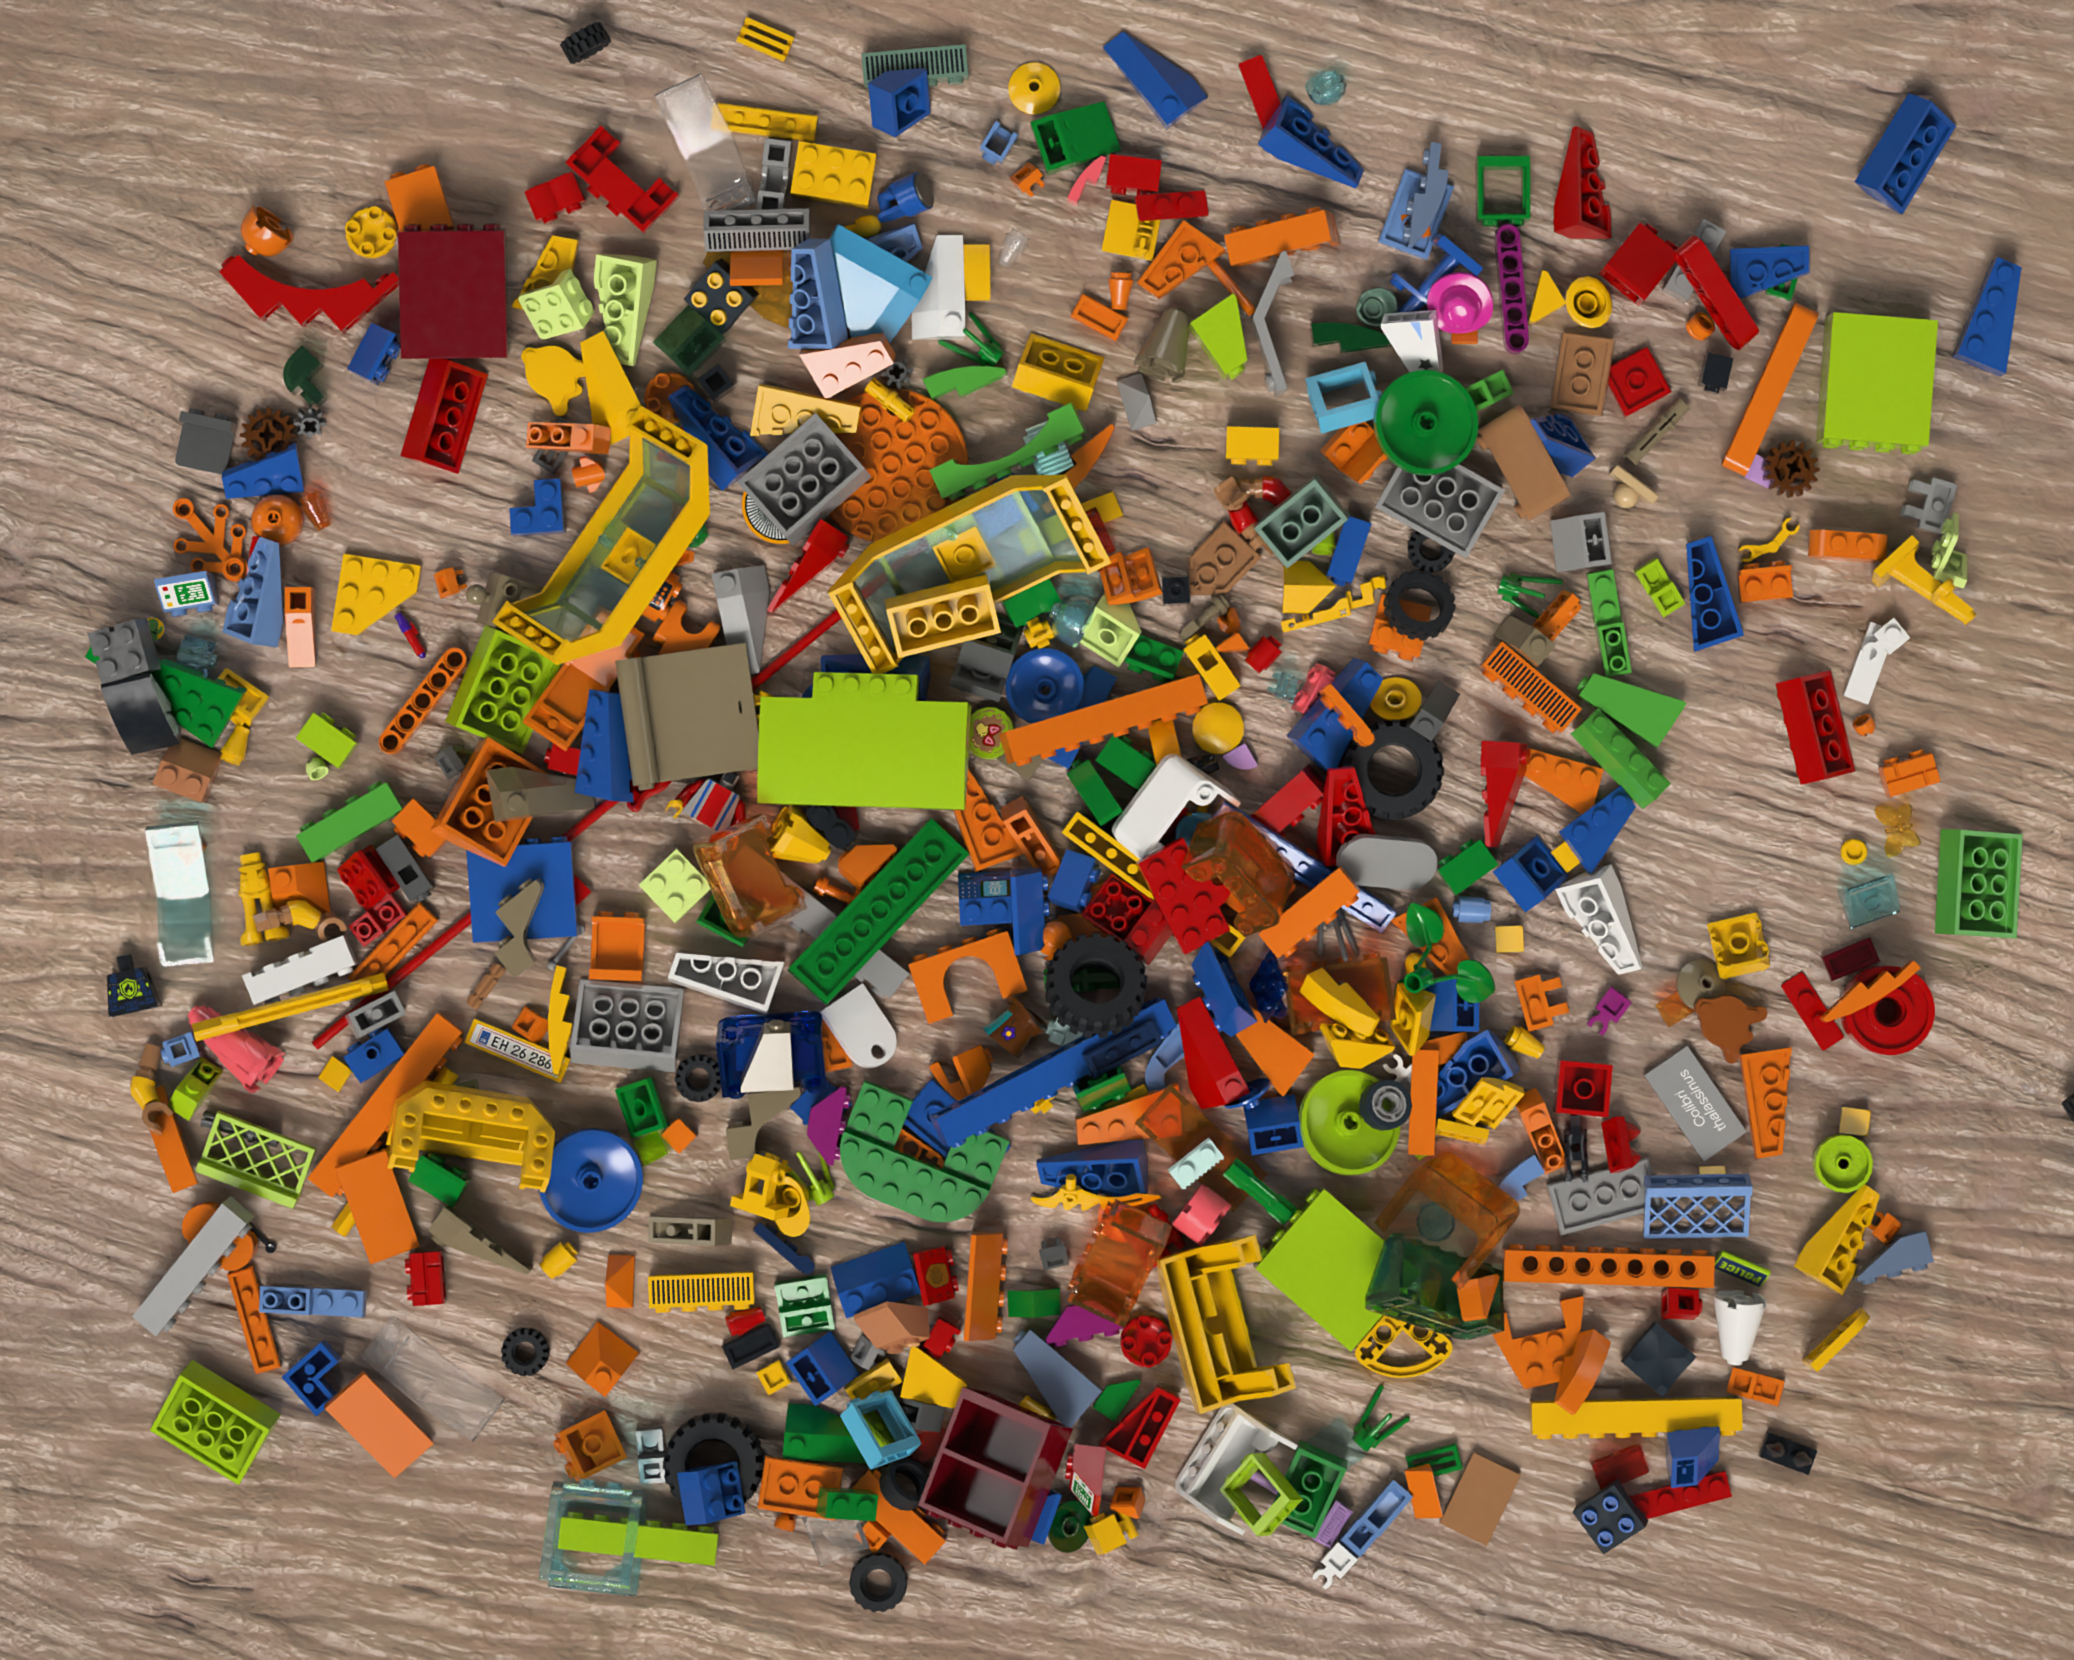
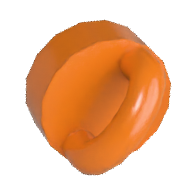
M1697 312L1686 323V330L1694 339L1703 341L1715 331V324L1707 314Z

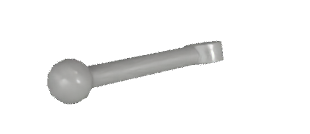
M580 925V933L582 935L585 932V928ZM578 936L570 937L557 956L548 962L547 967L549 970L556 969L557 963Z

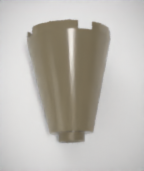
M1172 307L1165 310L1135 358L1134 366L1139 365L1138 371L1160 381H1164L1165 377L1173 378L1171 383H1178L1183 380L1190 317L1186 315L1184 309Z

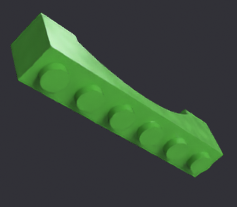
M1069 403L1048 413L1049 420L1039 434L1024 447L1009 456L993 462L976 465L958 464L956 459H951L929 470L942 499L950 498L951 501L957 500L965 496V490L971 487L974 490L980 489L988 485L987 480L994 476L1001 479L1011 474V468L1019 464L1021 468L1036 462L1034 457L1042 453L1047 457L1058 452V446L1067 442L1068 445H1072L1083 439L1082 434L1087 433V430L1075 404Z

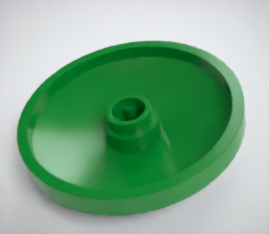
M1418 370L1399 377L1381 394L1374 412V432L1382 452L1397 467L1415 475H1437L1454 468L1470 453L1478 434V415L1470 394L1458 381L1438 371Z

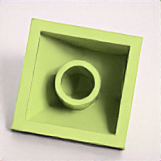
M1104 593L1075 640L1115 666L1120 667L1142 631L1130 604L1109 605Z

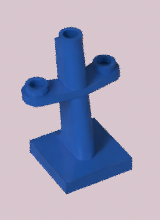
M1436 233L1431 242L1442 250L1444 255L1417 289L1395 272L1391 275L1392 279L1389 282L1400 291L1405 288L1412 293L1397 313L1420 311L1424 305L1427 306V298L1431 286L1440 277L1453 273L1459 265L1475 276H1478L1483 267L1444 235Z

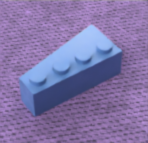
M806 239L792 248L791 253L793 292L790 294L792 317L789 318L791 338L788 340V349H833L847 340L848 335L830 239Z

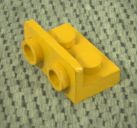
M225 668L218 679L226 681V685L238 688L240 686L248 689L234 712L231 721L236 725L249 729L253 719L268 702L269 696L228 668Z

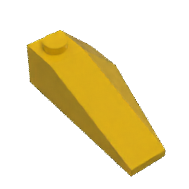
M604 331L580 342L592 422L596 425L611 428L610 445L630 436V430L626 426L642 405Z
M1865 1184L1858 1189L1806 1243L1798 1255L1794 1267L1810 1278L1843 1295L1855 1274L1858 1265L1854 1263L1858 1249H1863L1865 1241L1862 1240L1865 1228L1871 1225L1880 1194Z

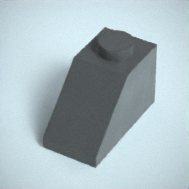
M894 1394L914 1429L933 1432L941 1431L946 1407L901 1398L900 1395Z

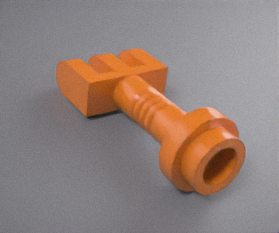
M818 877L813 888V892L817 893L816 896L822 898L823 894H826L847 904H850L861 893L857 888L854 894L842 891L829 885V878L826 877L823 879Z

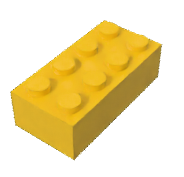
M986 574L884 599L898 658L1001 633Z

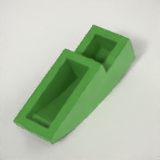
M969 366L939 372L922 380L932 400L955 389L959 397L962 398L1007 376L1005 368Z

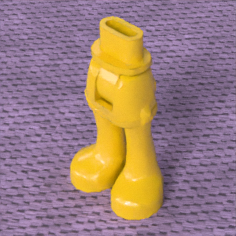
M260 852L240 856L241 867L238 870L241 873L238 893L239 897L242 898L245 913V931L240 936L241 946H251L264 942L262 932H257L253 915L257 914L255 899H260L262 913L274 908L270 879L265 869L266 864L262 863ZM282 925L264 930L266 941L290 938L288 929Z

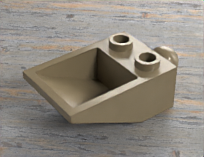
M490 572L486 588L479 584L471 585L466 591V598L473 605L481 604L476 623L503 630L492 623L505 602L513 603L540 593L544 587ZM561 609L532 619L560 636L567 611Z

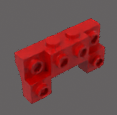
M600 125L565 163L589 185L586 190L597 200L601 196L608 202L605 207L616 217L621 214L645 234L680 196L667 186L660 177L646 192L642 190L609 160L621 146V143Z

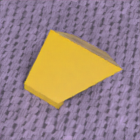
M1296 561L1288 568L1283 564L1282 613L1308 614L1336 585L1310 561Z

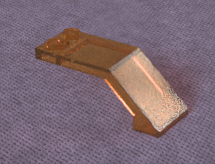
M1171 1084L1135 1122L1140 1129L1177 1162L1209 1137L1224 1158L1219 1160V1163H1215V1166H1211V1170L1207 1169V1173H1203V1176H1199L1197 1180L1232 1205L1229 1209L1232 1213L1249 1194L1237 1188L1222 1175L1230 1163L1237 1157L1253 1171L1259 1180L1263 1181L1268 1175Z

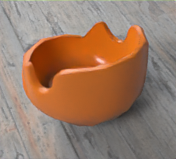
M1053 920L1048 922L1043 929L1044 946L1040 951L1047 955V957H1044V960H1053L1057 949H1063V944L1069 939L1073 941L1070 929L1062 921Z

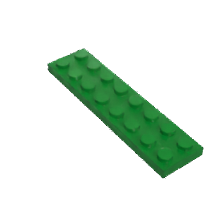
M931 818L800 955L788 970L827 1005L969 856V853Z

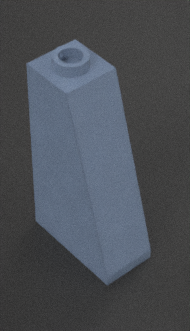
M1029 1328L1025 1332L1022 1329L1013 1340L1016 1344L1013 1347L1014 1352L1061 1424L1072 1427L1102 1392V1388L1054 1347L1047 1344L1034 1330Z

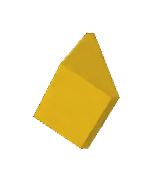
M1397 983L1390 1028L1409 1056H1412L1418 1052L1429 1038L1436 994L1424 990L1418 993H1411L1406 989L1404 983Z

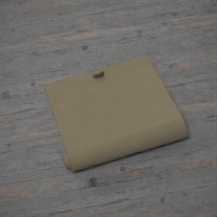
M746 643L615 661L633 786H638L639 791L654 789V783L758 768L759 733Z

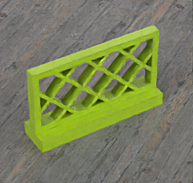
M218 1111L195 1172L293 1209L300 1200L301 1191L317 1148ZM224 1120L231 1123L235 1132L223 1137L219 1129L220 1121ZM248 1130L255 1132L259 1142L247 1146L242 1133ZM237 1136L243 1149L231 1153L225 1140ZM274 1139L280 1142L284 1151L272 1156L266 1143ZM218 1143H221L227 1155L220 1159L209 1155L211 1147ZM261 1145L267 1158L256 1163L250 1149ZM297 1149L308 1152L306 1161L298 1165L291 1154L292 1151ZM245 1152L251 1165L245 1168L239 1167L233 1157ZM286 1154L292 1167L280 1172L274 1159ZM270 1162L275 1175L270 1177L263 1176L258 1166ZM294 1171L299 1180L297 1187L294 1188L286 1185L283 1175Z

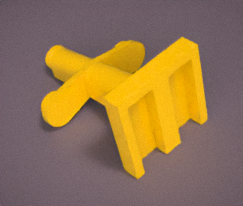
M1913 535L1873 571L1872 582L1878 588L1893 576L1931 601L1935 606L1942 608L1963 622L1964 625L1970 623L1977 615L1973 608L1953 593L1956 586L1953 584L1954 581L1949 578L1942 584L1917 564L1914 555L1918 551L1919 541Z

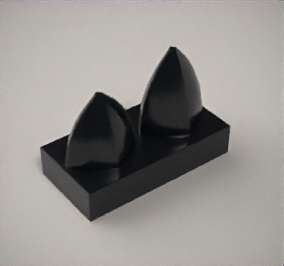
M1767 1432L1758 1456L1809 1475L1817 1450Z

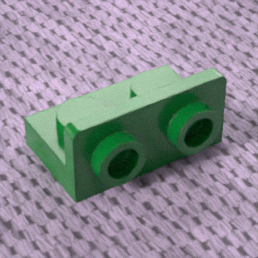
M1139 635L1126 656L1124 663L1128 664V670L1138 674H1142L1143 670L1153 674L1152 679L1166 684L1167 680L1173 681L1184 651Z

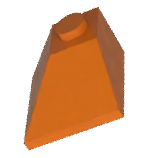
M325 862L268 868L271 894L276 911L280 910V906L287 905L286 902L303 900L320 911L321 914L331 912Z
M982 1044L952 1056L967 1096L985 1086L991 1071L990 1063L994 1062L989 1048L983 1049Z
M598 1321L566 1364L584 1382L606 1397L638 1356L639 1352Z

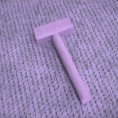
M1256 1471L1250 1478L1275 1495L1277 1494V1489L1259 1471ZM1336 1500L1329 1513L1326 1514L1319 1532L1313 1540L1331 1548V1545L1334 1544L1333 1542L1337 1539L1353 1511L1347 1508L1344 1503Z

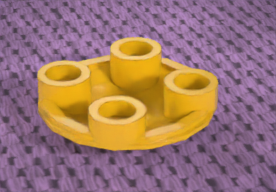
M377 206L357 211L345 225L346 240L349 247L357 255L364 258H378L386 255L393 248L397 239V226L394 219Z
M1211 703L1204 706L1201 712L1196 714L1193 721L1192 734L1196 743L1203 750L1212 754H1224L1232 751L1240 743L1244 735V723L1241 715L1234 707L1225 703Z

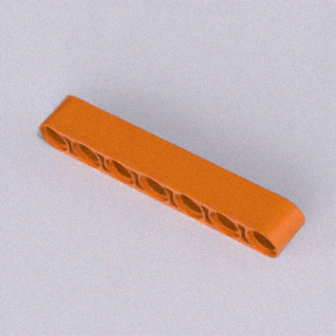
M1796 302L1793 304L1725 453L1721 466L1746 476L1817 321L1818 312Z

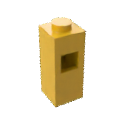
M1196 634L1185 642L1187 647L1183 649L1184 653L1218 702L1241 686L1206 635L1199 637Z

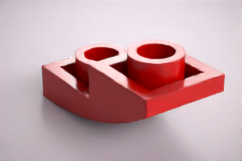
M392 893L348 927L361 945L366 947L409 913L395 894Z

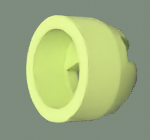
M314 757L311 762L308 761L306 763V773L311 780H320L328 774V767L322 759Z

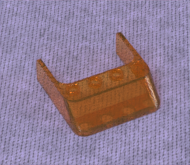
M1442 1152L1414 1170L1374 1223L1380 1230L1385 1232L1415 1193L1419 1191L1475 1232L1478 1238L1476 1248L1451 1279L1454 1285L1461 1290L1517 1220L1520 1214V1206L1513 1197L1455 1154Z

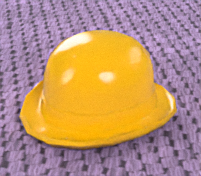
M1590 276L1579 277L1571 283L1566 292L1565 300L1567 311L1571 318L1579 325L1588 328L1600 327L1606 323L1612 313V300L1605 285L1598 279Z

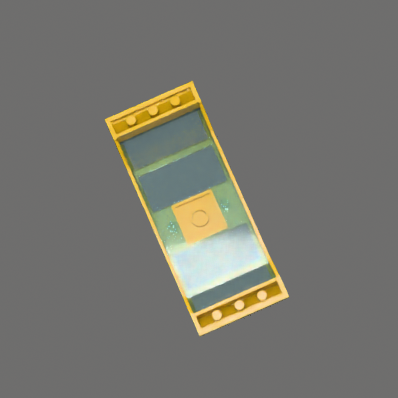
M643 406L638 408L626 426L630 430L629 464L542 591L513 603L506 601L492 621V623L556 665L620 646L710 515L707 445Z
M1011 475L870 544L830 587L828 594L872 674H884L898 667V663L904 658H898L884 599L986 574L995 605L1059 573L1087 572V574H1090L1111 564V560L1066 475Z

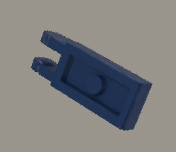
M758 1222L753 1228V1232L796 1269L801 1271V1273L808 1275L815 1270V1263L810 1261L808 1256H798L795 1253L798 1248L788 1239L782 1242L775 1236L778 1231L768 1222L764 1225Z

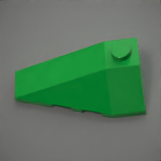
M788 1403L783 1446L784 1459L866 1463L839 1415L830 1413L815 1405Z

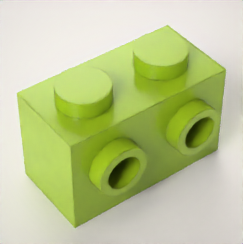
M324 712L320 715L313 713L296 736V739L335 767L342 769L360 744L354 740L357 735L345 727L342 730L333 725L335 720Z

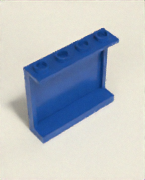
M567 836L551 837V842L541 843V838L525 839V844L517 845L505 867L466 850L473 943L502 941L507 936H510L512 939L514 938L513 934L495 912L500 909L498 905L500 901L509 894L515 897L521 892L518 887L530 878L533 882L540 878L545 888L528 927L527 939L581 935L580 924H577L572 853L574 841H567Z

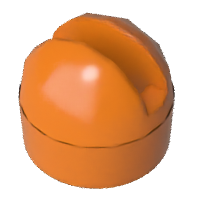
M1870 714L1860 715L1852 723L1855 731L1864 737L1867 736L1868 732L1873 734L1876 728L1875 721Z
M781 1512L776 1517L773 1526L793 1532L796 1525L795 1516Z

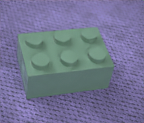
M1316 474L1257 521L1254 529L1284 566L1288 568L1349 519L1350 514Z

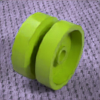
M1835 1134L1826 1137L1818 1144L1813 1153L1812 1166L1815 1176L1824 1186L1835 1192L1849 1193L1860 1189L1867 1183L1872 1174L1873 1159L1870 1150L1862 1141L1848 1134ZM1841 1159L1848 1161V1166L1844 1169H1841L1838 1165Z

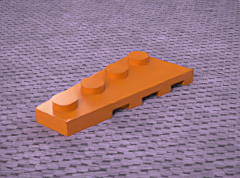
M968 769L966 810H953L973 867L975 872L1024 853Z

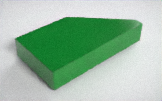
M1135 1379L1107 1385L1093 1405V1408L1115 1422L1141 1381Z

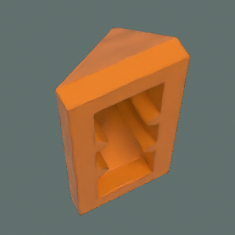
M608 1255L605 1280L606 1307L633 1308L635 1255Z

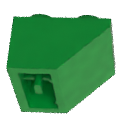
M438 1153L422 1154L408 1181L452 1208L455 1207L472 1180L467 1177L469 1172L457 1165L450 1167L445 1164L446 1158Z

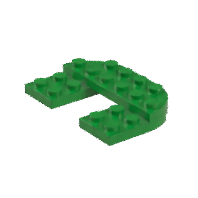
M865 1080L843 1132L840 1144L842 1165L847 1177L854 1186L873 1199L933 1222L956 1221L978 1209L988 1196L1011 1139L990 1130L978 1136L973 1134L966 1138V1143L956 1148L951 1146L943 1168L936 1167L894 1149L914 1099Z

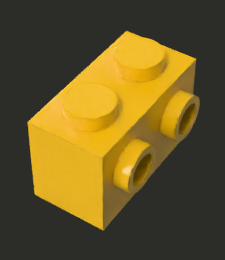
M1227 426L1225 460H1231V465H1246V461H1257L1258 466H1272L1273 462L1278 461L1279 428Z

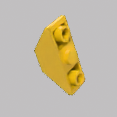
M1321 1023L1319 1027L1330 1053L1340 1067L1362 1069L1389 1054L1395 1048L1389 1039V1035L1382 1029H1375L1373 1034L1367 1037L1340 1024Z

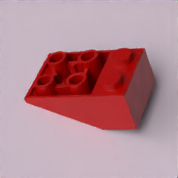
M1113 874L1109 876L1081 914L1083 918L1106 936L1107 934L1115 936L1114 941L1120 942L1124 940L1129 944L1128 950L1135 949L1139 954L1138 959L1148 966L1172 935L1157 903Z

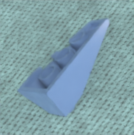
M259 537L248 561L249 571L245 579H240L237 585L240 591L236 600L231 599L228 605L222 632L253 645L278 647L283 625L279 543L265 537Z

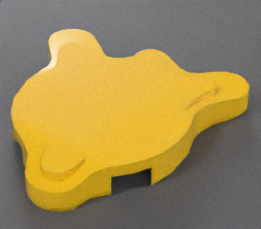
M545 346L537 349L526 348L521 354V359L525 364L528 384L537 394L549 400L556 416L563 417L568 412L569 400L580 396L583 392L582 387L577 382L579 378L585 377L583 361L575 359L568 351L558 346Z

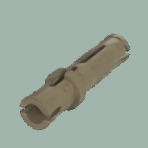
M1678 398L1664 414L1660 413L1657 416L1658 420L1624 456L1636 466L1668 431L1672 432L1675 429L1674 425L1690 410L1688 405ZM1653 436V438L1640 450V448Z

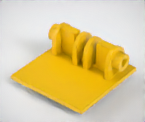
M1111 200L1101 251L1153 261L1160 220L1139 221L1136 204Z

